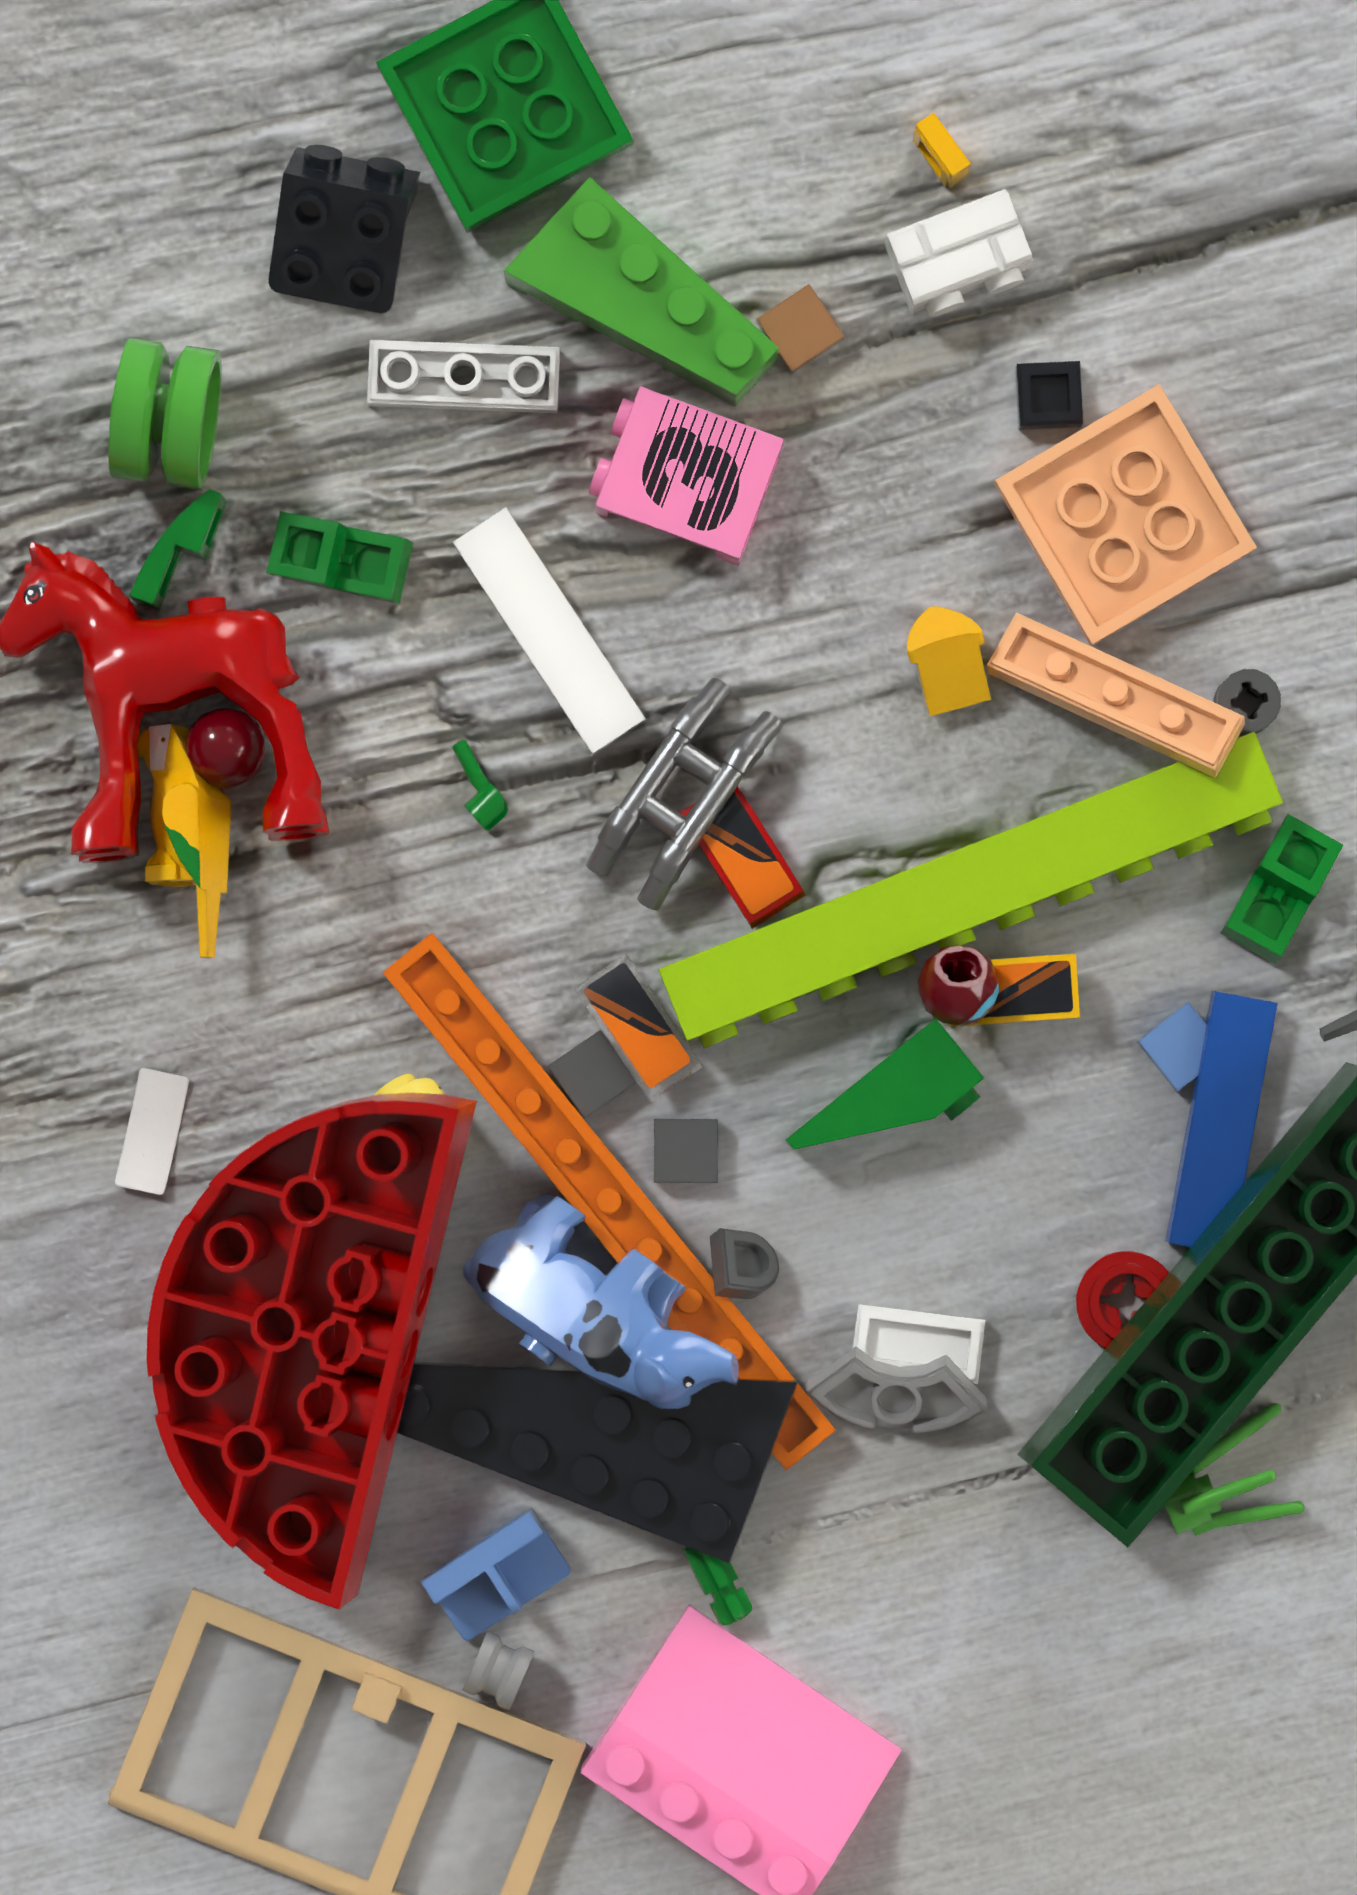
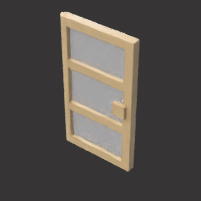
M194 1587L180 1618L115 1785L109 1791L108 1805L335 1895H528L583 1755L586 1742Z

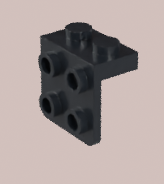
M310 145L306 148L296 147L283 172L268 278L270 288L277 293L374 313L388 312L395 298L406 220L417 196L420 172L405 169L404 164L391 158L375 157L364 161L344 157L340 150L331 146Z

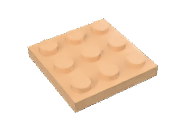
M1160 384L994 481L996 489L1090 646L1095 645L1252 553L1257 548Z

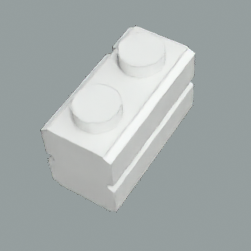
M1006 189L886 234L885 239L887 253L899 279L911 313H915L926 308L929 317H936L961 307L965 304L962 294L986 286L989 295H993L1021 284L1024 281L1021 272L1030 269L1033 261L1032 253Z

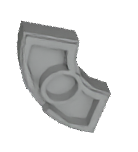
M855 1346L807 1381L806 1393L827 1411L847 1422L870 1430H874L875 1426L890 1429H913V1434L929 1433L959 1425L987 1409L986 1396L947 1355L925 1365L898 1367L876 1361Z

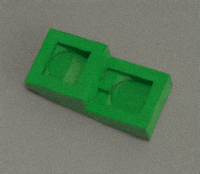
M211 489L206 491L179 514L162 534L144 562L129 594L136 603L160 611L181 553L206 561L227 504L222 493Z
M280 511L266 573L318 587L400 604L414 542L403 537L347 527L339 522Z
M1287 814L1220 933L1276 964L1284 954L1309 905L1317 896L1343 844Z

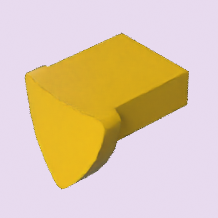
M938 606L928 607L913 624L907 640L909 662L916 663L922 694L929 716L991 700L979 647L985 642L982 629L972 619L962 613Z

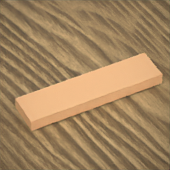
M1017 612L987 664L988 674L1214 778L1217 777L1245 726V716Z

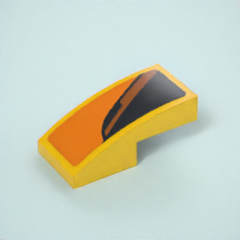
M1076 954L991 959L999 984V993L991 1011L978 1022L960 1026L1080 1018ZM949 1024V1027H960L957 1025Z

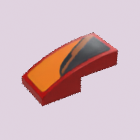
M737 786L698 845L715 869L720 881L742 915L753 929L806 896V894ZM694 804L681 811L680 814L686 817Z

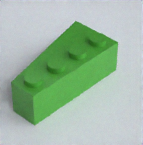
M591 177L585 181L504 270L506 284L525 295L529 294L552 306L555 311L576 322L577 320L610 337L611 341L662 365L669 372L735 407L778 361V346Z

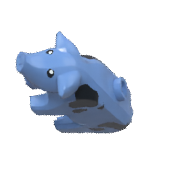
M547 1193L537 1197L534 1202L529 1200L520 1212L517 1226L500 1231L484 1240L475 1250L472 1259L464 1265V1278L474 1287L479 1297L503 1318L526 1333L519 1344L549 1366L552 1365L558 1356L594 1382L648 1401L661 1409H680L690 1405L692 1395L712 1383L725 1381L737 1384L739 1370L735 1354L694 1333L667 1330L666 1325L673 1303L683 1294L686 1288L663 1272L664 1270L637 1250L632 1249L605 1276L588 1261L567 1253L566 1247L575 1232L573 1227L581 1223L586 1216L558 1196L555 1198Z

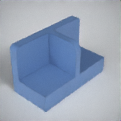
M529 1508L424 1577L421 1583L434 1604L440 1603L461 1637L469 1641L509 1614H514L522 1609L524 1604L567 1577L571 1569L533 1509Z

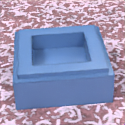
M1186 1002L1137 1041L1176 1092L1198 1076L1207 1026L1189 1002Z

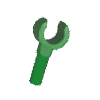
M462 740L454 744L452 748L471 785L478 791L463 806L486 831H489L507 815L508 804L498 790L489 782L487 776L483 774L467 741Z

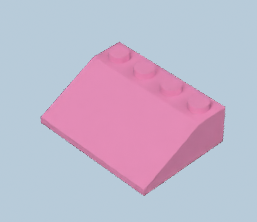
M689 1605L582 1763L580 1773L757 1894L813 1895L902 1749Z

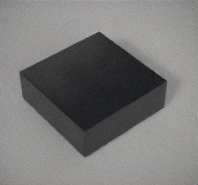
M1080 361L1016 364L1018 430L1082 427L1083 409Z

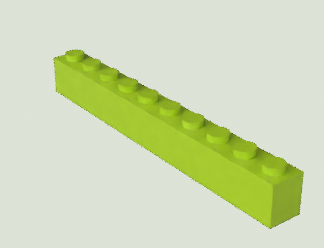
M1255 732L1237 738L1216 778L1181 762L1174 763L662 967L658 971L686 1042L699 1038L703 1049L738 1036L739 1033L735 1023L759 1014L762 1024L765 1025L798 1012L794 1000L815 991L819 992L823 1002L858 988L854 976L878 967L883 978L916 965L917 962L913 952L937 943L939 949L950 946H964L976 941L973 928L996 920L1001 931L1036 917L1032 905L1053 896L1056 897L1059 907L1094 894L1095 891L1091 881L1115 873L1118 883L1154 870L1150 858L1174 849L1179 860L1214 846L1209 834L1233 825L1237 836L1272 823L1269 810L1283 804V800Z

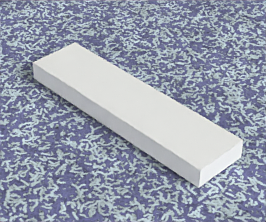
M506 507L453 541L455 548L592 755L598 753L646 721L644 715Z

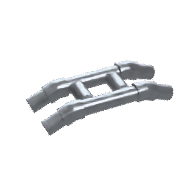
M711 678L696 697H692L671 724V730L627 795L608 817L598 836V842L586 863L587 868L600 876H608L622 849L626 848L631 836L641 823V818L669 836L671 840H667L649 871L650 875L637 897L643 906L655 911L660 910L673 884L678 881L682 871L691 859L692 852L742 778L748 775L754 764L764 754V749L783 728L781 720L769 711L762 712L747 731L745 730L733 743L722 759V764L691 745L692 742L695 743L702 731L712 721L713 715L731 695L730 688L718 678ZM676 766L707 785L686 817L656 798V795Z

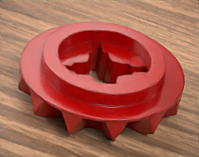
M1120 1251L1105 1255L1085 1271L1075 1295L1080 1324L1095 1343L1107 1348L1121 1331L1122 1320L1119 1319V1309L1109 1306L1107 1302H1100V1296L1110 1297V1294H1120L1123 1284L1127 1283L1128 1274H1132L1131 1284L1134 1285V1295L1144 1298V1301H1146L1169 1274L1166 1268L1154 1258L1139 1252ZM1138 1310L1132 1311V1313H1131V1315H1130V1319L1133 1317V1315H1134Z

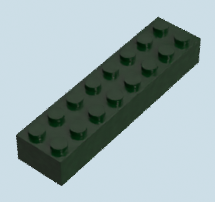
M1345 1062L1017 1454L1127 1548L1357 1275V1065Z

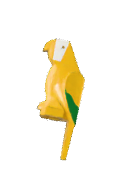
M173 724L149 726L148 730H144L138 739V757L144 758L146 766L153 776L150 820L151 829L156 841V849L145 866V882H149L152 885L175 888L196 886L200 958H215L221 893L227 894L232 802L219 787L209 785L195 771L186 753L188 728Z

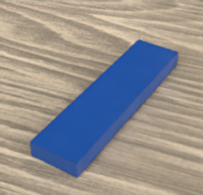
M1217 991L1211 992L1199 1071L1194 1083L1165 1242L1191 1247L1245 1182L1278 1005L1276 1002Z

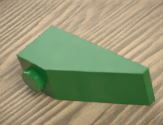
M935 1018L785 1139V1141L792 1150L932 1120L942 1112L952 1121L981 1097L973 1087L981 1082L984 1077Z

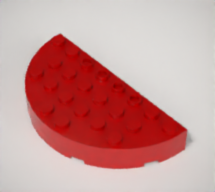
M415 1092L378 1094L345 1101L316 1111L266 1135L240 1153L208 1184L210 1186L197 1200L191 1212L185 1215L164 1256L154 1287L147 1328L148 1377L152 1376L153 1392L158 1413L155 1414L157 1428L167 1456L183 1488L201 1515L231 1548L237 1546L253 1562L264 1568L265 1571L263 1573L307 1599L338 1610L359 1594L477 1103L474 1100L445 1094Z

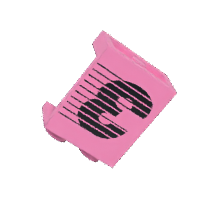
M640 386L635 401L623 398L618 409L611 434L620 437V441L613 460L601 458L593 476L589 494L598 497L595 505L596 513L609 518L610 513L711 549L715 551V558L739 566L781 455L784 439Z

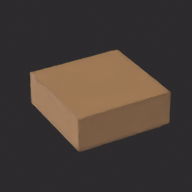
M810 284L756 319V323L764 335L779 347L778 356L790 374H793L844 340L843 333Z

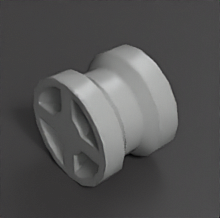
M487 1631L462 1691L472 1695L482 1692L495 1698L499 1707L510 1711L535 1651L524 1646L514 1650L503 1645L500 1636Z

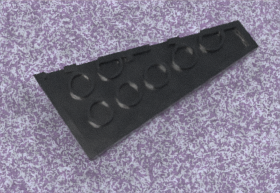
M414 1362L397 1433L730 1563L799 1380L741 1379L738 1377L737 1384L721 1381L712 1383L692 1395L691 1403L686 1407L680 1409H661L648 1401L600 1385L578 1370Z

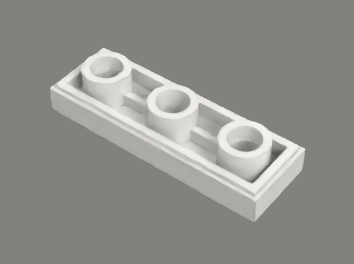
M370 340L368 406L558 413L560 347ZM458 367H471L475 371L473 381L466 385L455 383L452 380V374Z

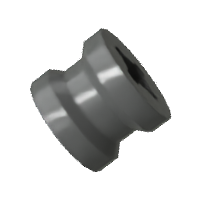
M1242 669L1232 673L1217 688L1213 702L1245 716V726L1239 735L1245 736L1252 732H1255V734L1262 732L1276 719L1281 708V694L1276 682L1268 674L1256 669ZM1246 686H1248V691L1254 693V694L1256 695V697H1255L1253 694L1247 692V687H1246Z

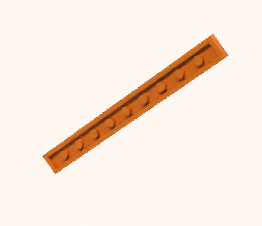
M430 933L382 972L570 1205L586 1216L583 1221L617 1263L632 1249H635L686 1288L683 1294L673 1303L667 1321L668 1326L672 1330L694 1333L735 1354L738 1361V1377L741 1379L795 1380L729 1297L715 1296L712 1276L433 933ZM799 1384L772 1452L786 1471L836 1431Z

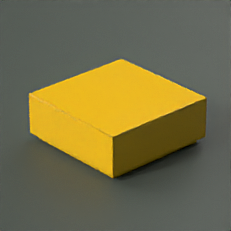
M934 112L917 123L912 142L942 184L950 189L968 176L971 163Z

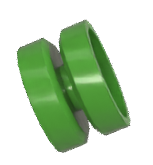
M136 338L128 339L120 359L110 411L108 462L109 472L113 478L145 482L156 468L161 449L162 473L169 486L202 490L211 464L219 415L222 361L219 350L186 346L175 361L170 379L169 355L162 342Z

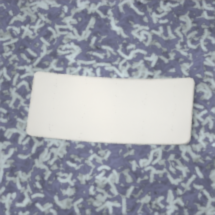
M147 1068L140 1069L115 1178L117 1186L157 1195L164 1194L189 1085L187 1077Z

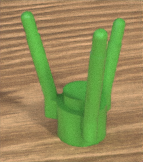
M1278 1403L1270 1404L1217 1441L1164 1504L1177 1535L1192 1529L1194 1535L1197 1536L1215 1528L1281 1518L1282 1516L1300 1514L1304 1511V1504L1301 1501L1213 1514L1222 1510L1219 1502L1274 1482L1276 1473L1273 1470L1248 1476L1215 1489L1208 1474L1195 1478L1197 1473L1279 1415L1281 1406Z

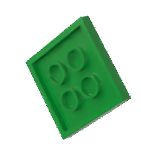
M492 0L376 62L379 72L466 233L634 145L632 135L559 0Z

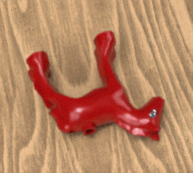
M31 541L29 552L32 561L25 565L21 584L0 622V650L4 656L22 658L49 640L63 633H68L75 637L82 651L83 691L90 707L99 742L100 777L96 793L72 826L71 855H79V862L104 863L128 860L139 856L138 823L141 808V779L138 739L141 719L145 713L172 711L200 698L221 693L258 721L273 746L277 780L263 808V833L268 834V840L296 841L317 838L330 833L327 815L321 804V780L307 748L301 711L297 709L295 703L282 696L279 692V689L293 685L300 676L294 670L286 654L285 627L278 616L261 608L253 611L227 609L226 598L203 597L187 602L188 615L143 620L137 616L135 607L130 602V599L124 595L121 587L115 586L114 580L109 578L108 573L104 572L103 567H98L92 559H86L68 551L65 554H54L49 547Z

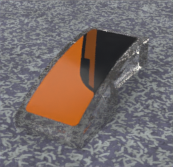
M627 953L574 988L650 1102L703 1068L702 1063Z

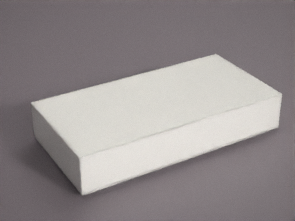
M858 1304L852 1349L856 1346L874 1360L898 1367L925 1365L947 1355L972 1383L978 1384L986 1320Z

